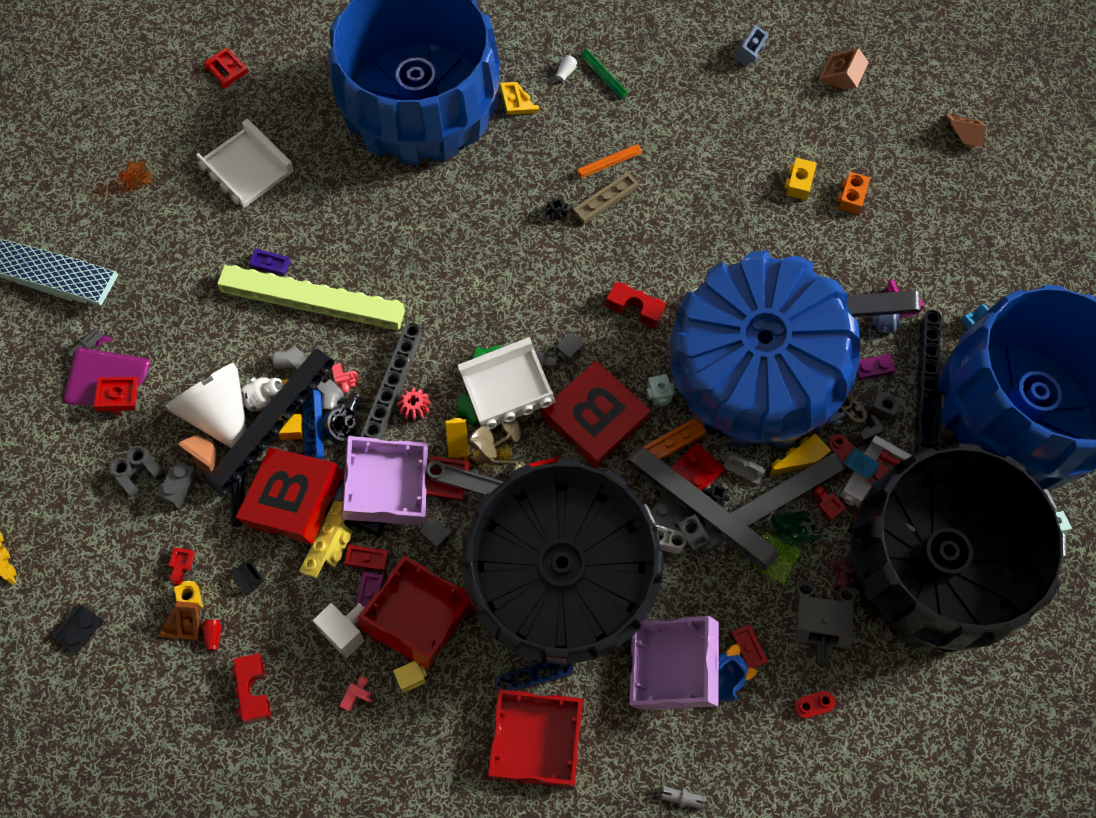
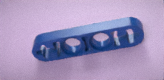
M314 389L302 404L305 456L323 459L324 441L321 394L318 390ZM314 412V418L311 421V414ZM315 430V436L312 439V433Z

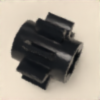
M553 198L551 203L547 202L546 215H551V220L554 218L561 220L563 215L567 216L566 209L568 208V203H564L562 198Z
M712 483L710 486L711 490L706 489L705 494L721 507H724V501H729L730 496L726 495L729 488L725 489L722 483L716 486Z

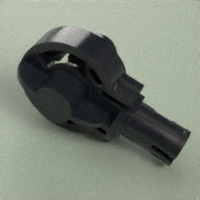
M351 393L345 405L342 403L338 404L334 410L325 414L322 428L327 439L338 443L348 440V436H353L355 420L357 418L355 409L362 399L361 396L358 397L357 393Z

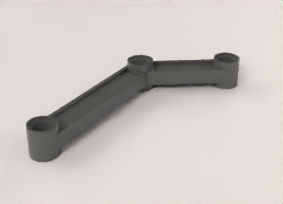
M431 461L427 466V476L430 481L482 496L492 492L503 483V481L443 464L440 461ZM433 468H439L441 473L439 475H432L430 471Z

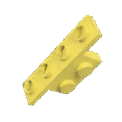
M336 500L333 502L300 568L302 574L317 578L324 562L336 568L338 561L341 559L342 553L353 533L352 530L343 524L345 520L341 519V501Z

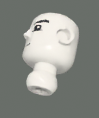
M254 377L250 379L241 389L243 406L251 412L264 410L284 386L283 382L278 378L268 379L261 377L255 379Z

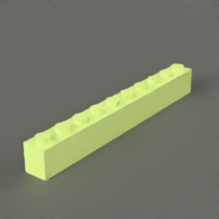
M224 265L218 281V286L222 293L397 331L400 329L405 312L404 304L397 300L390 301L379 296H367L361 292H348L342 288L334 289L324 284L316 285L305 280L297 281L291 277L283 278L272 273H260L254 269L246 270L236 265Z

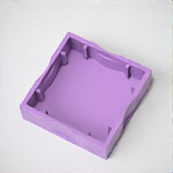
M348 436L341 519L422 525L426 511L425 473L427 470L428 443L383 441L377 438Z
M710 616L680 618L674 621H645L640 629L632 635L631 652L633 666L630 676V706L639 710L718 707L719 622Z

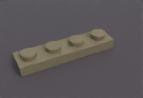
M627 172L573 208V213L585 224L639 187V183Z

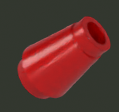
M204 620L201 629L206 650H218L222 629L220 620Z

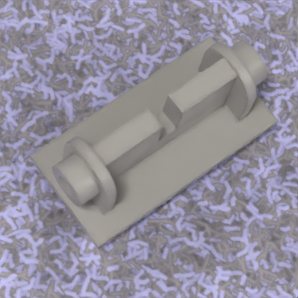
M732 451L724 465L726 470L759 485L766 471V468Z

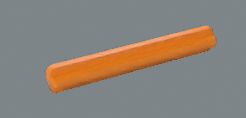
M638 144L578 168L577 174L580 178H584L641 154V148Z

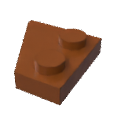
M177 601L163 625L159 637L199 640L201 631L198 603Z

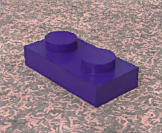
M255 248L249 261V266L285 276L291 260L290 257Z

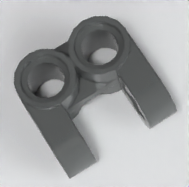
M141 446L130 448L127 456L115 459L110 465L111 473L130 497L139 492L131 482L136 472L148 469L155 479L164 474L149 453ZM139 456H143L141 460L136 461ZM126 468L124 472L119 473L121 469Z

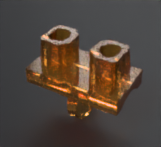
M141 158L138 163L130 160L127 164V171L122 169L119 172V181L126 183L128 190H133L139 183L147 185L152 181L151 172L145 170L147 160Z

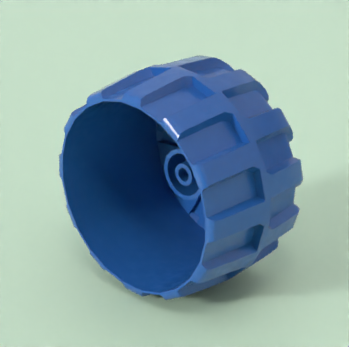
M349 0V4L343 12L335 16L329 30L331 49L328 51L329 73L333 94L350 133H360L367 150L379 157L385 153L396 156L403 164L419 165L421 159L431 158L435 161H444L459 154V147L475 143L486 132L489 116L495 111L497 106L500 64L490 18L488 15L482 14L477 7L476 0Z
M768 250L750 251L741 262L729 266L720 261L707 270L705 281L694 292H686L679 305L670 338V366L679 394L689 406L693 418L705 430L714 429L729 438L731 445L748 449L750 445H773L775 449L792 446L797 438L811 430L819 432L840 409L854 385L860 362L859 324L852 317L847 306L848 294L838 281L827 277H820L813 271L814 262L798 255L776 259L770 258Z
M1042 285L1039 289L1030 291L1018 289L1001 298L960 337L953 353L940 373L937 389L944 393L945 405L939 413L944 429L952 430L958 439V443L979 445L986 452L1003 458L1010 456L1025 466V471L1042 489L1060 488L1074 479L1083 477L1096 470V298L1090 294L1083 295L1056 285Z

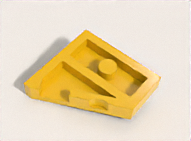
M517 82L500 83L499 88L506 115L539 112V106L534 105L530 101V96L522 90V87Z

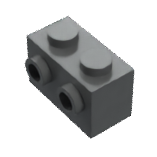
M176 461L169 468L168 476L164 482L159 484L156 495L161 502L179 510L199 475L193 467Z

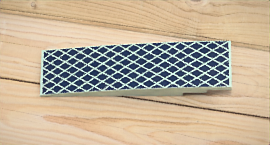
M0 239L1 278L69 301L76 300L85 304L90 302L101 306L118 277L116 271L39 248Z

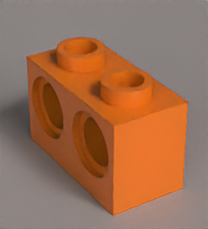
M849 172L848 177L843 178L841 184L843 192H839L836 201L839 203V210L859 215L870 177Z

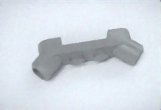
M294 345L287 351H276L273 354V366L276 369H293L296 372L306 360L305 355ZM331 379L326 383L321 381L315 388L321 394L323 414L334 410L337 407V402L344 396L342 390Z

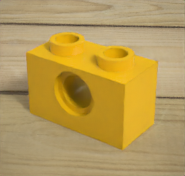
M796 158L794 164H790L788 174L791 177L786 179L784 186L787 189L786 196L807 200L816 162Z

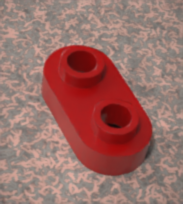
M840 434L833 435L828 441V447L831 449L832 454L836 452L844 463L854 447L846 437ZM836 441H840L842 445H838Z
M820 691L801 697L794 704V712L801 719H809L828 713L835 706V698L828 691ZM822 698H826L828 700L827 705L822 703ZM802 704H807L809 710L805 711L802 708Z

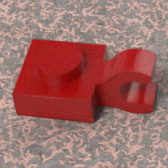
M818 486L811 493L816 500L821 502L817 507L829 521L846 509L834 493L829 496L821 486Z
M174 547L168 565L170 569H173L170 581H173L172 584L179 585L183 580V572H190L195 557L194 550Z

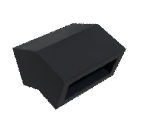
M251 561L242 562L238 568L230 572L245 596L258 588L264 581Z

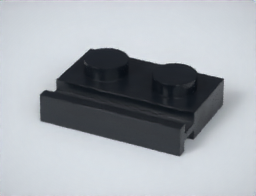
M79 603L52 638L77 655L104 621Z

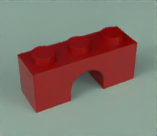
M616 281L606 298L605 306L621 314L626 307L630 305L637 306L641 309L639 322L656 329L665 312L666 303L659 298L647 295L641 290L637 291L625 283Z
M257 653L235 658L232 674L234 678H237L238 686H235L234 690L236 698L240 700V707H237L239 719H242L245 724L272 719L269 698L265 694L254 696L250 693L252 683L258 679L265 678L262 656Z

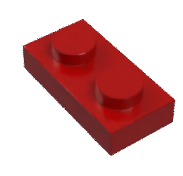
M348 544L344 564L349 567L385 572L389 552L388 550Z
M750 624L730 633L734 643L740 646V655L748 667L755 669L768 663Z

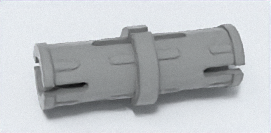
M663 786L662 792L671 795L662 793L661 800L679 803V806L682 807L687 805L704 810L705 804L698 803L696 800L706 802V796L688 793L686 789L681 791Z

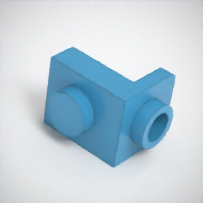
M981 304L975 311L965 315L961 321L969 329L989 309L985 304Z
M856 448L852 449L843 463L868 480L877 472L879 465L877 461Z

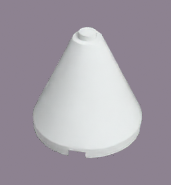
M234 363L211 374L210 377L195 384L166 405L171 413L230 448L235 445L247 430L238 369Z

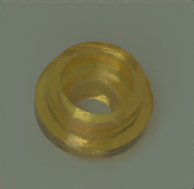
M504 444L503 447L500 446L497 455L500 461H509L513 448L509 447L508 444Z

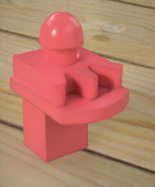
M341 363L333 365L332 371L335 384L344 394L349 392V388L356 387L355 383L358 381V374L355 371L343 373Z
M361 676L357 680V685L354 683L349 685L340 707L351 711L358 697L370 703L373 699L369 698L372 693L364 689L368 683V679L365 676Z

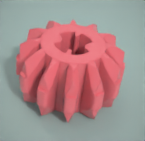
M415 388L411 389L412 392L405 390V395H400V401L397 403L398 408H400V414H405L407 420L411 416L414 421L417 419L416 416L423 419V413L429 412L430 401L428 400V395L426 393L423 394L421 389L415 392Z

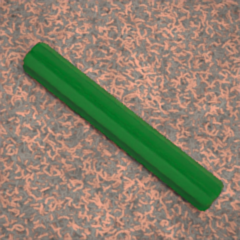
M588 49L581 52V58L620 99H624L627 96V90Z

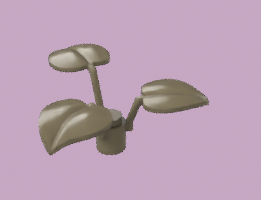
M516 418L511 422L501 423L503 430L507 434L494 444L493 435L487 427L483 426L475 430L469 441L478 448L473 453L474 460L478 465L488 462L490 465H514L513 471L526 465L524 462H519L518 464L517 461L494 460L497 457V451L494 447L509 437L513 442L519 441L521 429Z

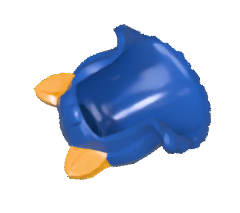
M737 644L730 646L725 652L719 654L718 701H736L738 698L735 692L744 686L746 680H750L757 673V670L748 667L740 656V646Z

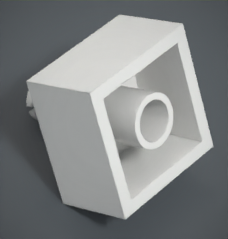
M330 603L313 622L318 631L347 659L364 642L361 632L355 627V624L358 622V616L364 610V607L358 603L345 616Z

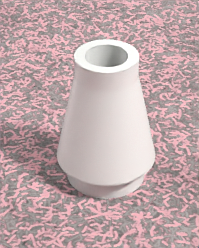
M570 55L563 57L555 77L564 82L576 69L577 60Z

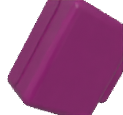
M102 336L96 342V346L99 347L102 342H111L113 339ZM77 348L74 351L63 401L69 405H94L98 377H138L139 387L147 375L150 361L141 357Z

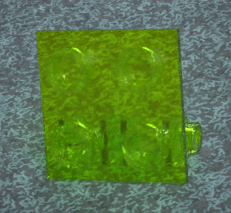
M765 532L763 538L778 550L779 555L766 570L761 569L752 561L748 565L785 584L802 550Z

